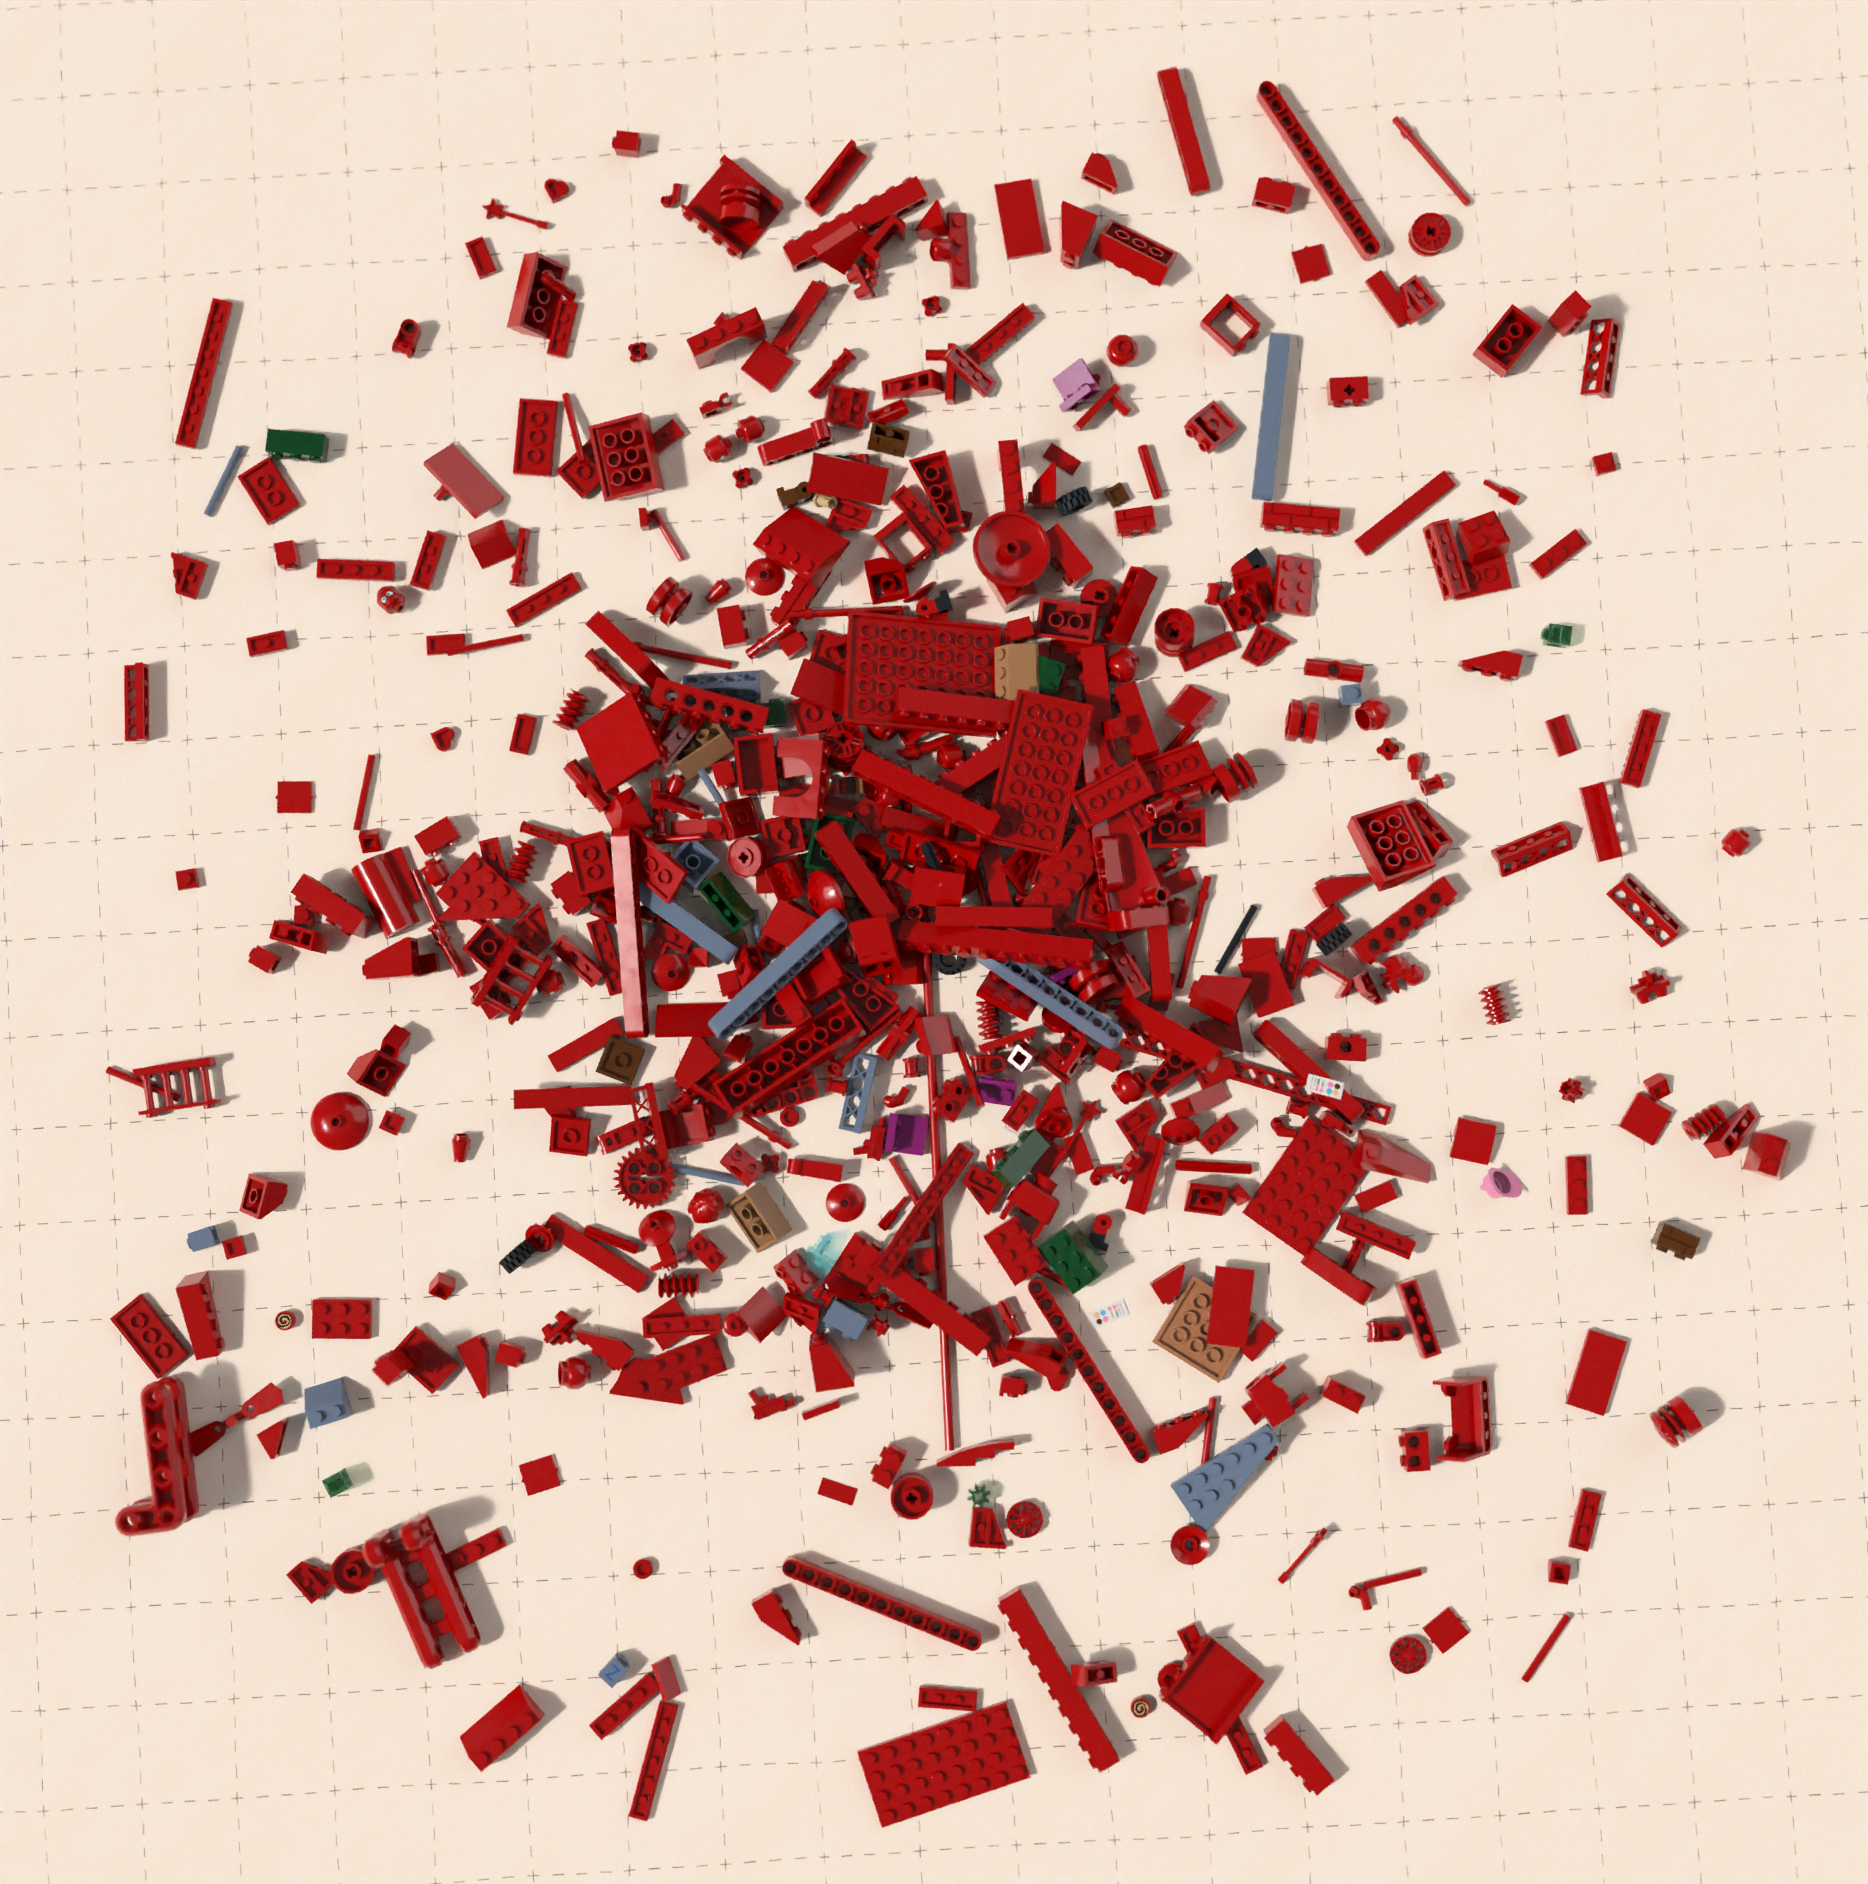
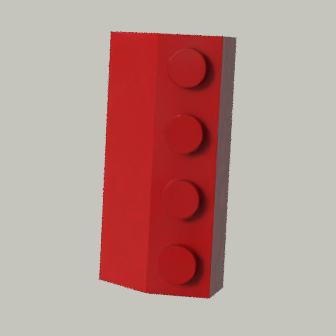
M1110 219L1100 233L1092 251L1098 258L1113 263L1115 267L1123 268L1133 276L1141 277L1147 280L1149 284L1158 287L1164 282L1178 255L1177 252Z
M538 252L524 254L507 328L524 335L550 340L561 295L550 288V285L543 283L542 278L545 273H550L555 279L557 278L564 283L567 266Z
M520 1684L460 1736L468 1758L480 1772L485 1770L541 1721L545 1714Z

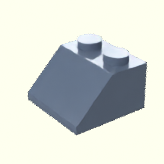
M698 841L684 842L672 856L675 861L689 872L682 885L691 893L697 890L720 861Z
M343 1377L304 1389L305 1413L310 1429L353 1415Z

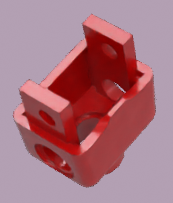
M1038 1172L1033 1182L1022 1178L1006 1198L1008 1202L1000 1213L999 1218L1005 1220L1012 1207L1016 1205L1026 1216H1032L1039 1220L1030 1235V1238L1036 1240L1044 1226H1049L1060 1205L1059 1200L1052 1195L1058 1184Z
M1282 1362L1278 1363L1267 1373L1262 1371L1245 1386V1392L1250 1397V1400L1242 1405L1241 1408L1254 1425L1265 1418L1271 1426L1276 1427L1295 1415L1296 1412L1294 1410L1310 1399L1303 1391L1289 1402L1288 1395L1284 1389L1273 1383L1272 1380L1287 1369Z

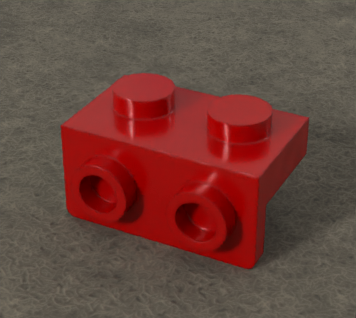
M789 859L777 861L763 870L777 900L781 899L786 902L789 897L797 898L806 894L803 883L799 880L795 867Z
M796 1249L773 1266L776 1275L787 1285L788 1291L797 1296L803 1294L820 1280Z

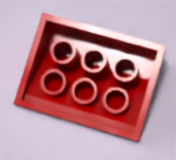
M640 412L588 426L604 502L665 491L649 415Z
M793 506L764 528L753 545L762 555L817 589L851 542Z
M1404 800L1351 816L1347 829L1379 892L1396 887L1436 867L1437 864Z

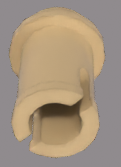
M815 494L813 503L819 508L827 507L834 509L835 507L832 505H837V499L822 494Z

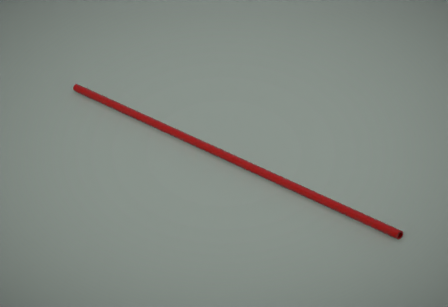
M924 907L923 915L920 918L921 922H930L929 907ZM922 952L924 1015L928 1017L934 1016L931 953L926 954ZM936 1055L926 1056L932 1179L941 1167L939 1116L931 1111V1103L938 1095ZM942 1200L934 1212L937 1290L944 1295L942 1299L948 1302ZM939 1328L945 1451H953L955 1446L949 1335Z

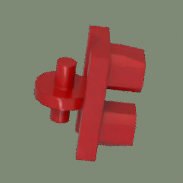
M857 263L851 265L853 269L846 274V277L850 284L853 285L859 281L861 285L853 290L856 299L863 300L867 297L870 299L877 297L872 286L878 285L876 281L879 277L878 271H871L870 267L864 270L863 266H858Z
M1648 970L1642 971V977L1637 979L1638 984L1629 987L1630 992L1636 996L1638 1002L1646 1004L1651 1001L1649 996L1651 992H1654L1658 998L1668 995L1667 986H1670V982L1663 975L1658 976L1656 972L1650 974Z
M560 1310L555 1315L559 1324L554 1327L551 1323H548L541 1329L545 1336L543 1340L553 1346L557 1343L560 1345L564 1342L573 1343L574 1340L571 1337L575 1333L573 1327L579 1322L576 1317Z

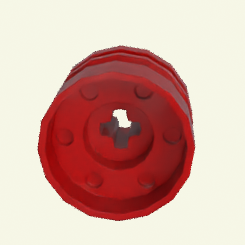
M744 184L723 186L720 193V203L723 206L719 212V223L724 227L736 230L757 228L760 215L757 209L760 206V190Z
M1169 608L1159 614L1154 623V637L1157 650L1165 656L1176 658L1186 655L1192 649L1195 634V622L1192 616L1180 608Z
M841 721L830 726L824 734L823 741L829 742L831 747V754L828 757L830 766L840 772L852 771V767L862 749L866 751L861 729L857 725L842 724Z
M1239 752L1233 755V759L1231 757L1226 759L1228 768L1221 762L1211 768L1213 775L1222 784L1218 790L1229 804L1241 797L1240 787L1244 792L1248 793L1250 792V787L1255 789L1259 786L1253 768Z
M1678 1395L1666 1403L1669 1412L1659 1407L1657 1409L1659 1415L1654 1411L1649 1414L1658 1434L1674 1449L1679 1447L1678 1440L1681 1443L1686 1442L1683 1432L1693 1437L1703 1430L1695 1413Z

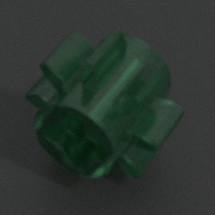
M975 1483L973 1490L968 1488V1492L972 1496H968L967 1500L973 1501V1507L977 1504L983 1508L984 1502L990 1503L989 1498L986 1496L990 1495L991 1491H985V1484L979 1487ZM979 1492H982L983 1498L979 1497L976 1499L975 1493L979 1494Z

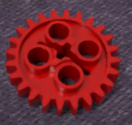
M638 1147L635 1148V1154L628 1151L629 1157L622 1156L624 1163L617 1162V1165L621 1168L614 1170L615 1173L619 1174L618 1177L613 1178V1180L619 1181V1184L614 1186L621 1189L618 1195L624 1194L625 1196L622 1201L629 1199V1206L635 1202L636 1209H639L641 1204H643L644 1210L648 1208V1204L655 1208V1202L662 1205L661 1198L668 1200L669 1198L666 1193L672 1194L673 1191L670 1189V1186H676L674 1182H671L672 1179L677 1178L676 1175L671 1173L676 1169L669 1167L673 1161L656 1162L659 1165L658 1173H653L650 1170L651 1164H643L642 1155ZM651 1147L649 1152L646 1150L647 1160L658 1158L657 1152L654 1153V1148ZM633 1163H637L640 1166V1171L637 1174L632 1173L630 1169ZM646 1173V1176H662V1179H650L644 1183L643 1179L628 1180V1177H639ZM635 1182L640 1185L639 1193L632 1192V1183ZM652 1182H657L660 1186V1190L657 1193L652 1192L650 1189Z

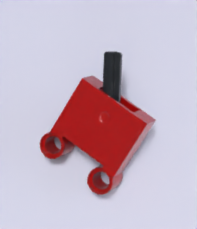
M930 841L920 845L926 861H916L911 898L906 907V916L913 921L919 920L922 917L924 905L933 907L961 906L967 868L940 864ZM911 907H918L919 911H913Z

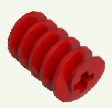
M571 688L570 690L573 693L566 694L570 700H563L566 707L559 708L563 714H556L559 721H552V723L567 731L576 730L573 723H580L576 718L577 716H583L580 709H587L583 703H590V700L585 695Z
M518 840L517 843L521 848H514L518 855L511 856L515 862H509L513 869H506L510 876L505 877L527 884L528 881L524 876L531 875L526 870L534 868L529 863L536 862L532 855H539V852L535 850L538 847Z
M1502 983L1484 987L1478 992V995H1485L1480 1002L1487 1003V1005L1482 1007L1483 1010H1489L1484 1015L1491 1018V1020L1486 1022L1487 1025H1497L1512 1021L1505 1019L1510 1013L1503 1012V1010L1508 1008V1005L1501 1004L1506 998L1499 997L1504 992L1497 989Z
M987 1001L975 1002L976 1005L981 1006L976 1012L982 1014L977 1017V1020L983 1022L978 1025V1028L984 1030L978 1033L979 1036L984 1037L982 1040L1002 1038L1003 1035L997 1033L1002 1030L1001 1026L996 1025L1001 1022V1019L996 1018L997 1015L1001 1014L1000 1011L995 1010L997 1006Z
M1710 1104L1707 1107L1708 1109L1703 1108L1701 1113L1697 1112L1694 1117L1690 1116L1688 1121H1682L1681 1126L1691 1141H1694L1693 1137L1701 1140L1700 1133L1708 1136L1706 1129L1714 1132L1713 1125L1721 1128L1719 1121L1725 1124L1728 1123L1725 1114L1718 1105Z
M667 1273L664 1274L663 1279L659 1275V1297L663 1298L666 1292L668 1298H671L673 1293L676 1298L680 1296V1293H682L683 1298H686L689 1292L691 1298H694L696 1292L699 1294L698 1273L695 1274L694 1279H692L690 1273L687 1274L686 1279H684L682 1273H680L678 1279H676L675 1273H672L670 1279Z

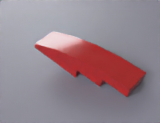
M1014 1439L993 1440L974 1444L937 1459L936 1465L937 1467L976 1466V1458H995V1450H1014Z

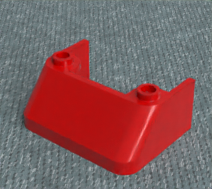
M1462 1376L1433 1380V1385H1441L1443 1394L1446 1397H1450L1452 1435L1448 1436L1444 1441L1445 1453L1436 1456V1460L1468 1462L1489 1455L1492 1449L1489 1381L1487 1377Z

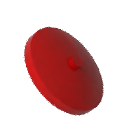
M1001 511L988 517L978 528L973 540V556L978 569L989 581L1005 588H1021L1037 580L1046 569L1050 558V544L1042 526L1031 516L1018 511Z

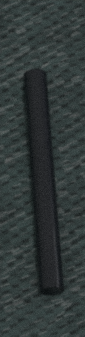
M1252 904L1249 907L1214 969L1215 973L1221 975L1258 907Z

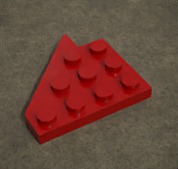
M476 851L466 859L435 893L449 906L438 918L440 921L519 918L531 905L525 897Z

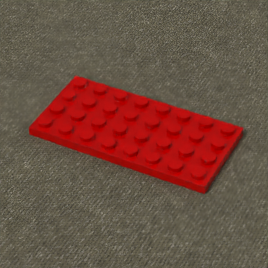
M1017 688L990 808L999 812L1001 823L990 843L1054 857L1059 855L1071 806L1069 795L1074 793L1094 705Z
M1006 1700L978 1709L976 1712H969L857 1750L882 1828L1031 1778Z

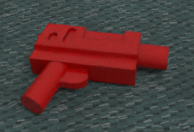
M879 1117L878 1126L872 1125L870 1140L865 1139L862 1147L853 1148L854 1155L867 1154V1159L881 1160L884 1151V1137L887 1132L885 1127L886 1118Z
M754 1389L748 1393L755 1405L751 1406L755 1420L767 1418L780 1411H787L789 1407L796 1405L794 1398L785 1400L783 1395L769 1400L768 1396L759 1397Z

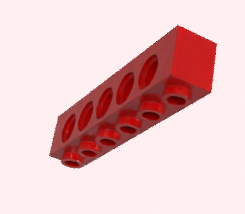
M656 677L650 697L654 707L660 709L668 707L678 714L686 712L696 719L708 718L714 724L726 723L729 724L728 727L740 730V728L748 729L747 732L754 735L763 734L769 714L768 707ZM669 693L677 695L674 701H669L666 697ZM688 698H693L696 700V703L693 706H688L685 701ZM707 703H712L715 708L712 711H706L704 706ZM726 708H730L734 713L731 716H725L723 711ZM748 713L752 716V720L748 722L743 721L742 715Z
M1445 876L1439 877L1355 941L1349 948L1362 965L1367 963L1369 965L1373 964L1379 959L1378 955L1384 952L1386 954L1394 948L1393 943L1397 940L1401 942L1409 936L1408 932L1413 928L1417 930L1425 924L1423 920L1427 917L1433 918L1439 914L1440 907L1443 905L1447 907L1455 901L1454 897L1458 893ZM1433 893L1437 894L1439 897V902L1437 904H1434L1431 901V895ZM1417 905L1422 906L1424 909L1422 916L1418 915L1415 911ZM1402 917L1408 919L1409 924L1407 927H1403L1400 924ZM1387 928L1393 931V937L1391 939H1388L1385 936V930ZM1371 940H1375L1378 943L1376 951L1372 950L1369 946Z

